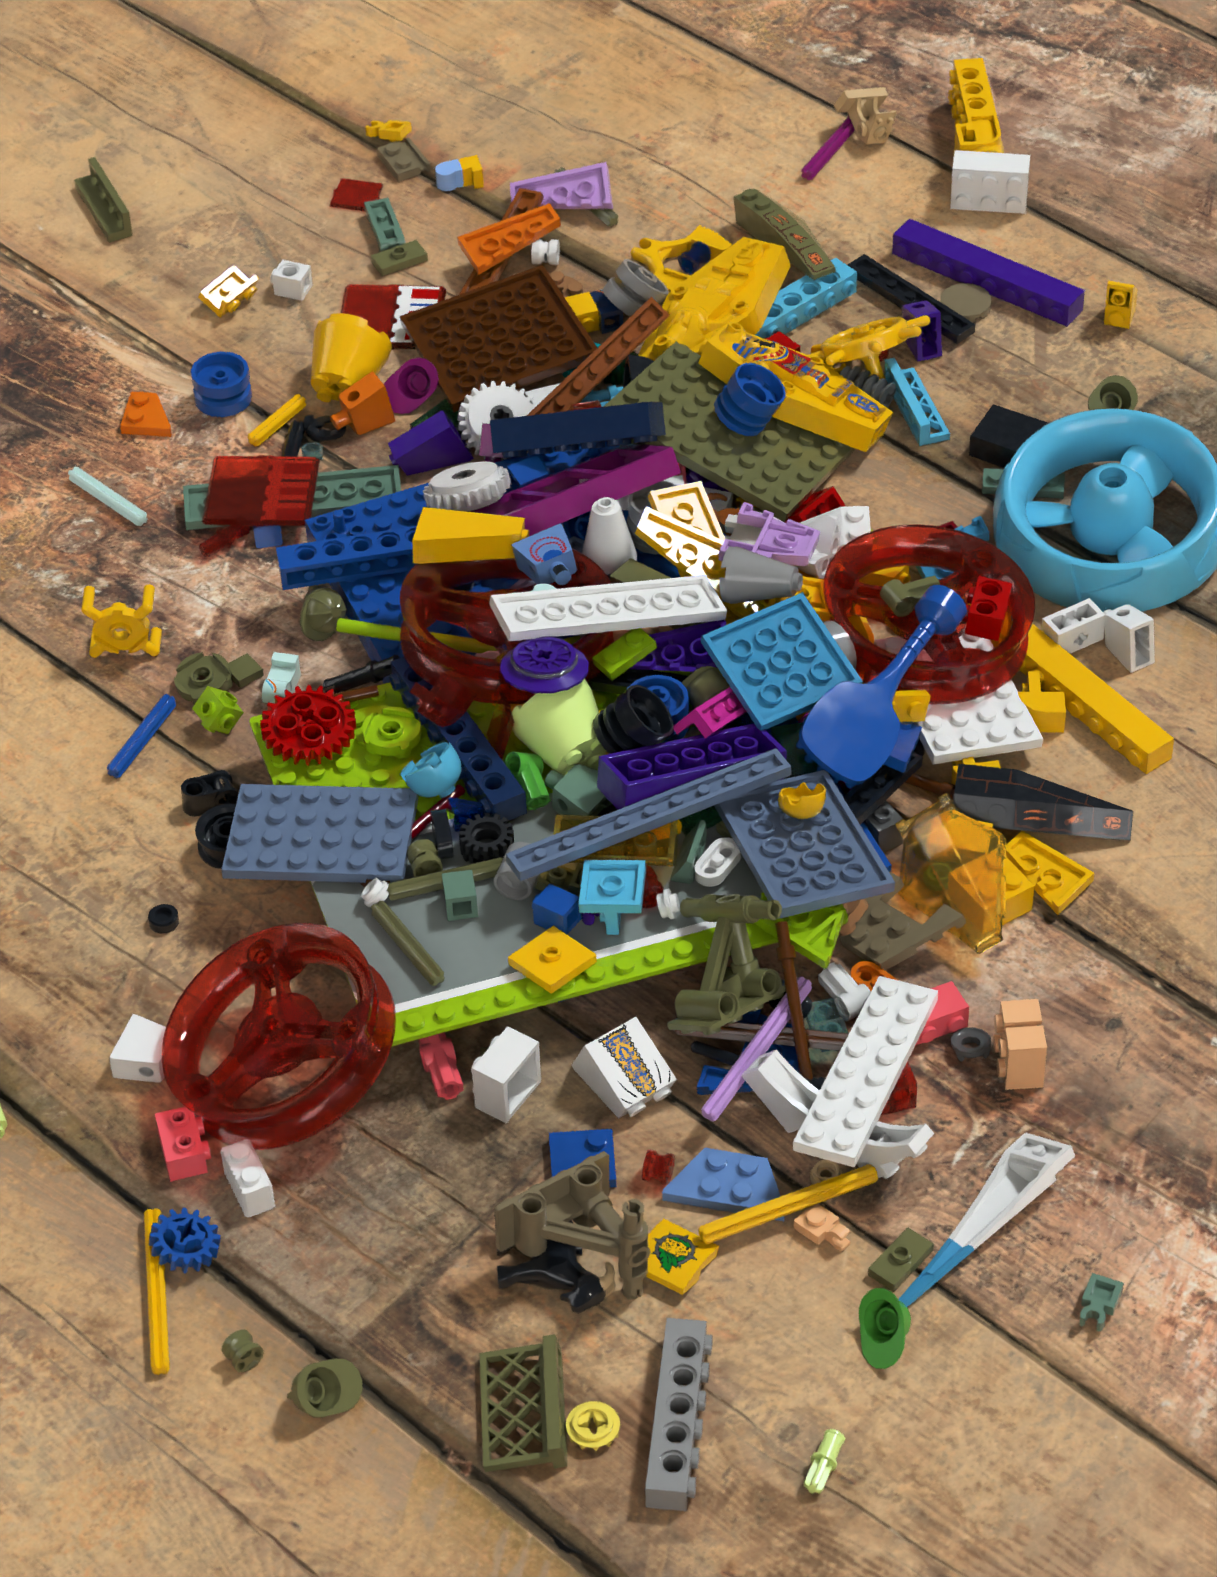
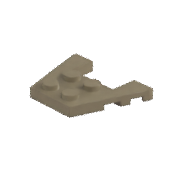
M890 871L889 873L895 881V891L865 898L869 907L855 923L856 929L851 934L841 935L840 937L843 947L862 959L877 964L885 971L917 953L916 948L929 940L936 942L944 937L943 932L954 926L958 929L967 923L963 914L946 904H943L924 924L918 923L888 905L887 902L904 887L902 879Z

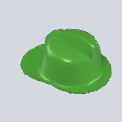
M874 1288L865 1294L859 1306L861 1347L863 1356L871 1366L877 1369H886L893 1366L902 1355L905 1346V1336L911 1326V1315L905 1304L899 1301L893 1292L885 1288Z

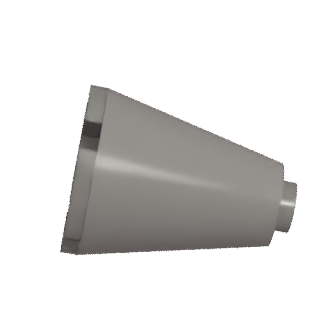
M737 546L728 547L724 554L721 568H726L725 578L720 577L719 582L720 595L723 602L735 604L794 596L802 588L803 575L799 573L798 568Z

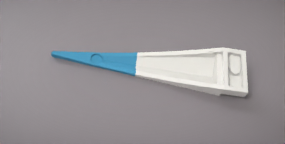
M1024 1133L1004 1151L977 1198L950 1237L916 1280L902 1294L899 1301L908 1307L1056 1181L1055 1174L1061 1171L1075 1157L1072 1146L1029 1133Z

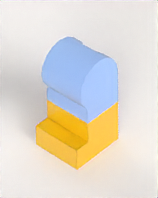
M477 155L442 162L435 168L436 187L441 191H451L456 187L460 188L473 185L474 189L484 187L483 169Z

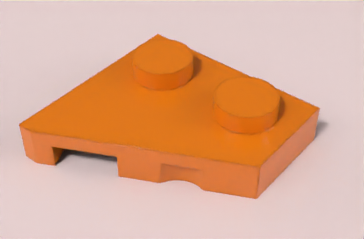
M131 391L120 425L121 434L171 437V425L157 393Z

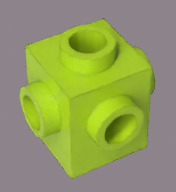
M210 686L206 687L192 707L202 720L201 725L212 733L218 731L229 734L244 713L238 706V700L234 695Z

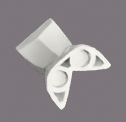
M729 514L725 521V530L727 533L732 534L731 536L724 535L725 539L755 545L762 528L737 523L738 515ZM834 515L821 516L806 525L820 531L819 541L808 566H795L802 572L817 579H824L839 549L840 523L839 517Z

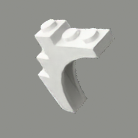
M777 1050L760 1055L741 1075L788 1133L800 1129L820 1091L800 1075ZM877 1121L856 1164L859 1168L870 1164L875 1167L878 1178L884 1177V1179H887L899 1169L898 1163L909 1156L916 1158L921 1155L928 1147L926 1142L934 1133L927 1124L900 1126Z

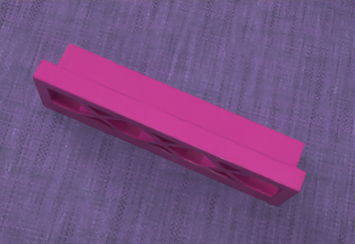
M731 687L695 708L676 723L673 729L676 734H679L695 724L706 739L745 714L746 710Z

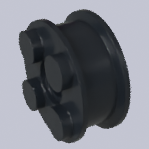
M223 804L213 807L203 813L196 823L195 834L198 840V853L201 859L211 867L222 869L236 804Z

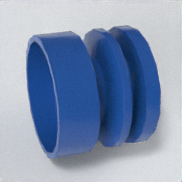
M743 363L736 368L728 384L724 386L722 392L717 396L714 403L715 413L720 421L732 431L745 436H756L764 430L772 415L776 413L786 396L784 385L767 368L754 363Z

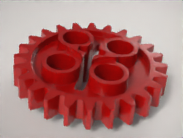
M311 685L306 687V691H302L299 686H296L295 693L293 694L288 690H284V698L275 695V703L268 702L267 711H262L263 720H260L262 740L266 741L267 749L273 748L274 756L282 753L284 762L292 757L295 765L299 763L300 759H304L306 766H309L311 759H315L318 764H321V757L324 756L331 761L333 760V752L342 755V746L350 747V739L355 738V711L351 709L350 701L344 702L342 694L334 697V689L324 693L323 686H319L316 691H312Z

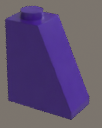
M443 410L388 443L392 452L389 455L392 464L398 465L399 468L401 467L407 476L469 462L474 459L470 449L466 447L467 442L461 439V434Z

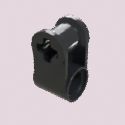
M219 770L211 774L186 779L181 785L183 811L187 815L195 817L201 816L207 810L219 805L236 804L239 792L232 786L230 773Z

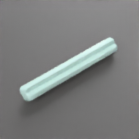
M79 467L69 470L70 481L137 526H142L143 523L147 522L148 518L145 511Z

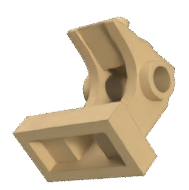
M885 87L844 90L834 104L836 112L848 113L856 135L865 144L887 143L896 110L878 112V108L888 96Z

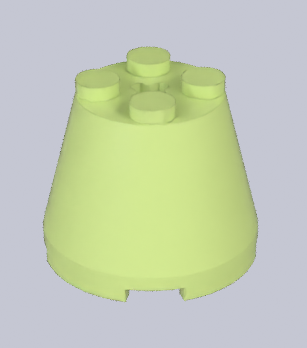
M585 679L580 684L565 691L534 693L535 695L523 706L516 705L509 718V726L513 733L532 752L539 755L553 770L566 775L576 764H581L595 770L598 769L599 756L605 755L607 751L602 747L593 729V720L599 711L593 692Z

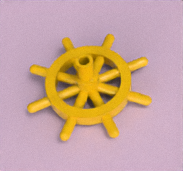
M923 315L906 321L903 317L898 316L864 323L837 333L826 339L822 344L813 345L811 347V354L808 355L821 358L829 366L859 359L864 362L866 370L870 371L871 375H878L879 380L882 378L886 379L879 360L881 351L892 348L908 338L920 336L921 327L927 326L930 323V318L927 315Z

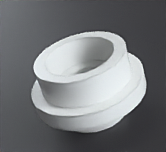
M377 878L369 882L361 893L364 904L367 907H371L379 901H385L389 894L387 892L389 884Z
M669 888L664 889L663 893L657 894V904L661 917L675 919L676 912L680 911L677 894H671Z

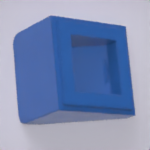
M261 522L253 524L256 548L281 546L283 544L281 525H260Z

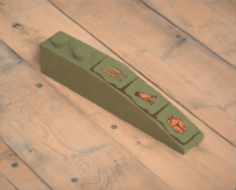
M747 189L743 193L733 196L736 223L760 241L784 246L789 262L813 280L836 272L834 264L804 220L757 189Z

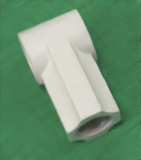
M830 963L826 969H823L818 974V982L834 999L835 1007L844 1021H849L859 1016L871 992L870 989L863 983L858 985L841 964Z

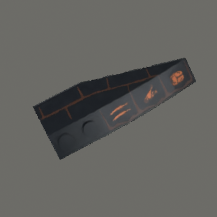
M958 764L952 816L993 823V828L1131 841L1133 811L1017 769Z

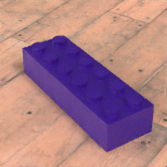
M753 723L717 731L706 739L703 735H697L599 756L597 788L619 810L775 748L786 759L787 750L765 729L760 731Z

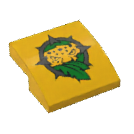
M663 1219L648 1234V1247L651 1252L648 1257V1273L646 1277L683 1295L699 1281L701 1270L717 1257L719 1245L713 1242L705 1244L699 1235Z

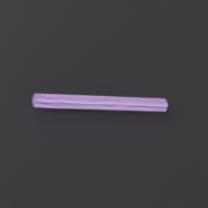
M800 976L797 978L802 1003L812 990V983L810 980ZM787 994L783 996L704 1104L701 1110L704 1118L712 1122L718 1119L745 1082L741 1075L760 1055L766 1053L791 1019Z

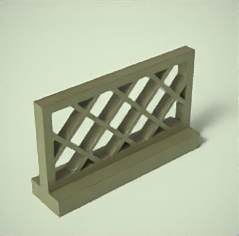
M556 1334L542 1336L543 1343L479 1353L482 1452L485 1472L549 1462L553 1463L554 1468L568 1466L563 1357ZM539 1355V1362L530 1371L520 1365L526 1357ZM499 1361L506 1363L507 1366L497 1376L489 1371L488 1363ZM516 1370L524 1375V1377L513 1388L504 1380ZM533 1381L540 1386V1390L529 1399L521 1392ZM500 1386L508 1394L499 1404H496L490 1400L489 1396ZM517 1398L526 1405L514 1416L505 1409ZM532 1410H535L541 1414V1419L531 1428L522 1420ZM499 1415H502L510 1422L498 1433L490 1427V1424ZM518 1426L527 1434L515 1445L506 1437ZM534 1438L543 1444V1452L528 1454L523 1450ZM500 1443L510 1449V1452L504 1458L491 1459V1453Z

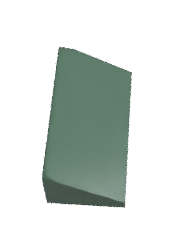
M700 820L684 838L670 877L671 881L692 884L694 881L695 863L703 855L707 843L705 820Z

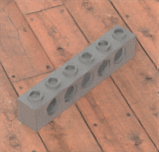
M666 1319L645 1486L646 1508L687 1511L688 1498H695L696 1477H691L692 1468L698 1469L700 1448H694L695 1439H702L703 1419H698V1412L705 1411L706 1391H702L701 1386L702 1383H708L710 1364L704 1362L705 1355H711L713 1335H707V1321Z

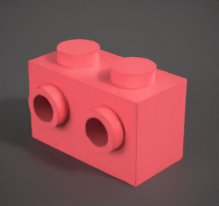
M192 1105L155 1113L158 1135L170 1182L208 1173L206 1160L211 1159L210 1149L207 1140L201 1141L200 1136L205 1135L201 1116L195 1117Z

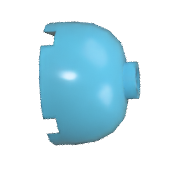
M442 742L421 753L422 758L416 764L413 760L410 761L400 773L405 783L417 795L428 798L439 795L440 798H444L455 790L454 784L459 780L462 771L461 760L450 742L449 744Z

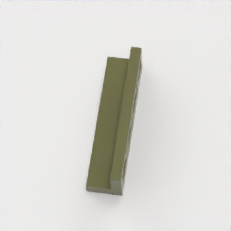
M95 157L89 158L90 175L75 179V188L109 243L133 236L128 209Z

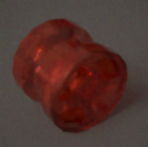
M648 1149L643 1163L642 1180L649 1182L654 1179L659 1180L662 1185H668L673 1175L675 1155L672 1153L661 1155L656 1150Z

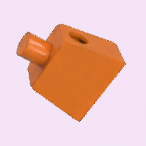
M373 371L339 394L338 398L342 410L330 416L336 430L349 425L356 435L365 434L396 421L386 387Z

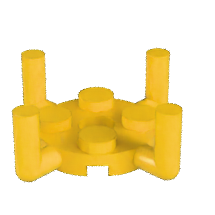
M147 584L144 586L142 605L137 610L127 607L124 603L116 602L111 607L99 611L93 607L95 588L92 586L84 588L81 611L93 620L89 655L91 657L97 658L104 651L119 654V650H129L128 654L143 650L151 656H157L160 653L162 635L160 628L153 627L151 629L150 641H148L150 621L146 616L153 610L155 587L153 585ZM122 628L126 631L117 632L115 629Z

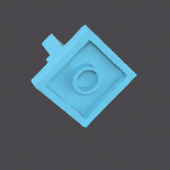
M584 860L578 904L579 913H600V922H605L607 935H619L621 913H642L646 861Z

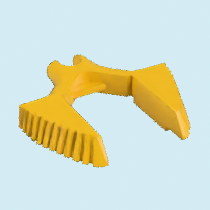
M699 225L691 234L682 239L659 241L642 238L639 240L641 248L633 247L630 255L635 261L647 266L650 272L663 282L670 293L674 287L687 279L689 275L666 267L664 268L663 262L667 258L683 256L689 253L711 261L732 246V244L728 243L729 241L725 240L719 233H715L714 230L706 229V227Z

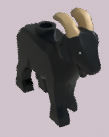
M547 1239V1248L541 1255L532 1256L531 1260L516 1266H497L499 1289H504L514 1283H524L549 1290H572L561 1294L560 1299L570 1303L572 1312L582 1313L591 1307L599 1305L614 1292L616 1287L614 1280L615 1270L610 1262H606L605 1275L597 1277L595 1274L585 1270L577 1262L576 1256H582L581 1247ZM514 1245L502 1252H500L497 1249V1256L507 1253L511 1248L516 1246Z

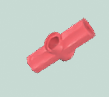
M445 1032L418 1039L422 1064L425 1072L430 1073L437 1096L445 1100L456 1098L464 1090L463 1082L456 1066V1054L451 1039H447Z

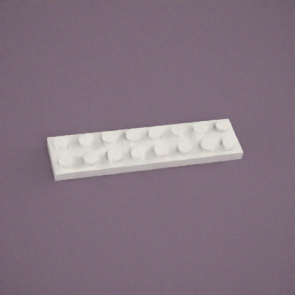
M706 575L491 595L489 602L508 641L725 620L727 609Z
M883 976L878 977L793 1141V1151L855 1167L938 1001V990Z

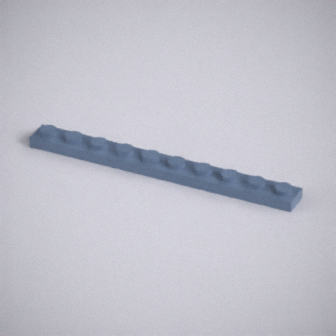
M775 748L506 853V862L517 878L523 881L790 776L791 765Z

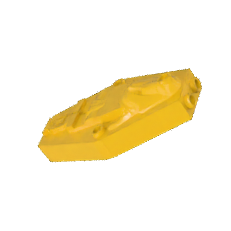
M742 237L674 287L662 305V308L670 316L645 340L638 356L655 361L675 342L683 344L695 353L702 355L699 353V349L706 338L710 339L715 330H721L730 322L738 323L743 326L745 332L756 335L762 328L791 267L784 246Z

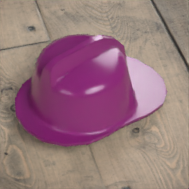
M420 357L412 358L386 380L384 385L393 413H410L434 393L439 379L438 372L430 361Z

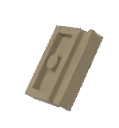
M409 137L406 138V142L400 143V141H396L377 148V156L398 182L419 176L421 171H431L429 161Z

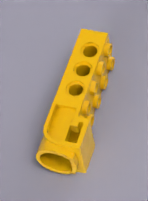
M983 58L954 60L953 70H949V82L952 85V90H948L949 105H952V119H955L954 152L955 150L1005 153Z

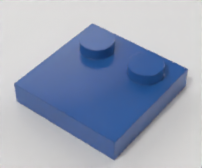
M612 1129L549 1133L552 1177L562 1170H567L583 1162L589 1156H595L606 1151L609 1155V1188L617 1187Z

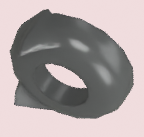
M967 1027L954 1032L951 1037V1047L961 1062L965 1057L976 1058L983 1056L986 1059L991 1049V1037L982 1029ZM966 1043H976L979 1046L976 1048H966L963 1045Z

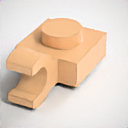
M820 1204L808 1207L793 1220L794 1229L817 1245L826 1240L837 1250L843 1251L851 1244L846 1239L850 1234V1230L839 1223L838 1216Z

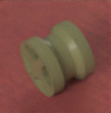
M243 1329L227 1337L221 1347L222 1353L226 1358L232 1359V1365L238 1372H246L254 1368L261 1361L264 1354L261 1346L258 1343H253L252 1335Z

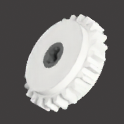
M491 381L490 387L487 388L482 383L480 391L473 388L471 396H465L464 403H461L460 412L457 420L460 421L458 430L463 431L461 435L462 440L468 439L466 447L471 448L474 446L476 448L475 455H478L480 451L482 423L490 424V420L526 416L538 405L531 404L532 395L524 396V388L518 391L515 389L516 384L514 383L511 387H507L505 381H502L500 386H496V383Z
M472 462L438 473L430 480L429 486L424 487L423 494L427 506L431 508L468 512L483 508L499 500L506 492V489L510 488L511 480L507 468L504 469L503 466L498 467L492 462Z

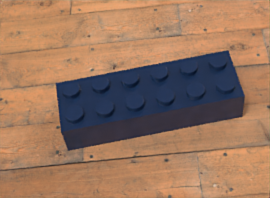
M641 402L490 420L493 453H502L503 458L527 456V451L529 455L553 453V448H555V452L579 450V445H581V449L605 447V442H607V446L630 445L631 439H634V443L658 441L657 436L666 435L663 402Z

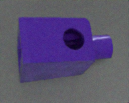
M928 301L906 304L902 307V317L906 321L923 315H927L930 318V323L927 326L921 327L920 336L905 340L918 362L942 357L941 312Z

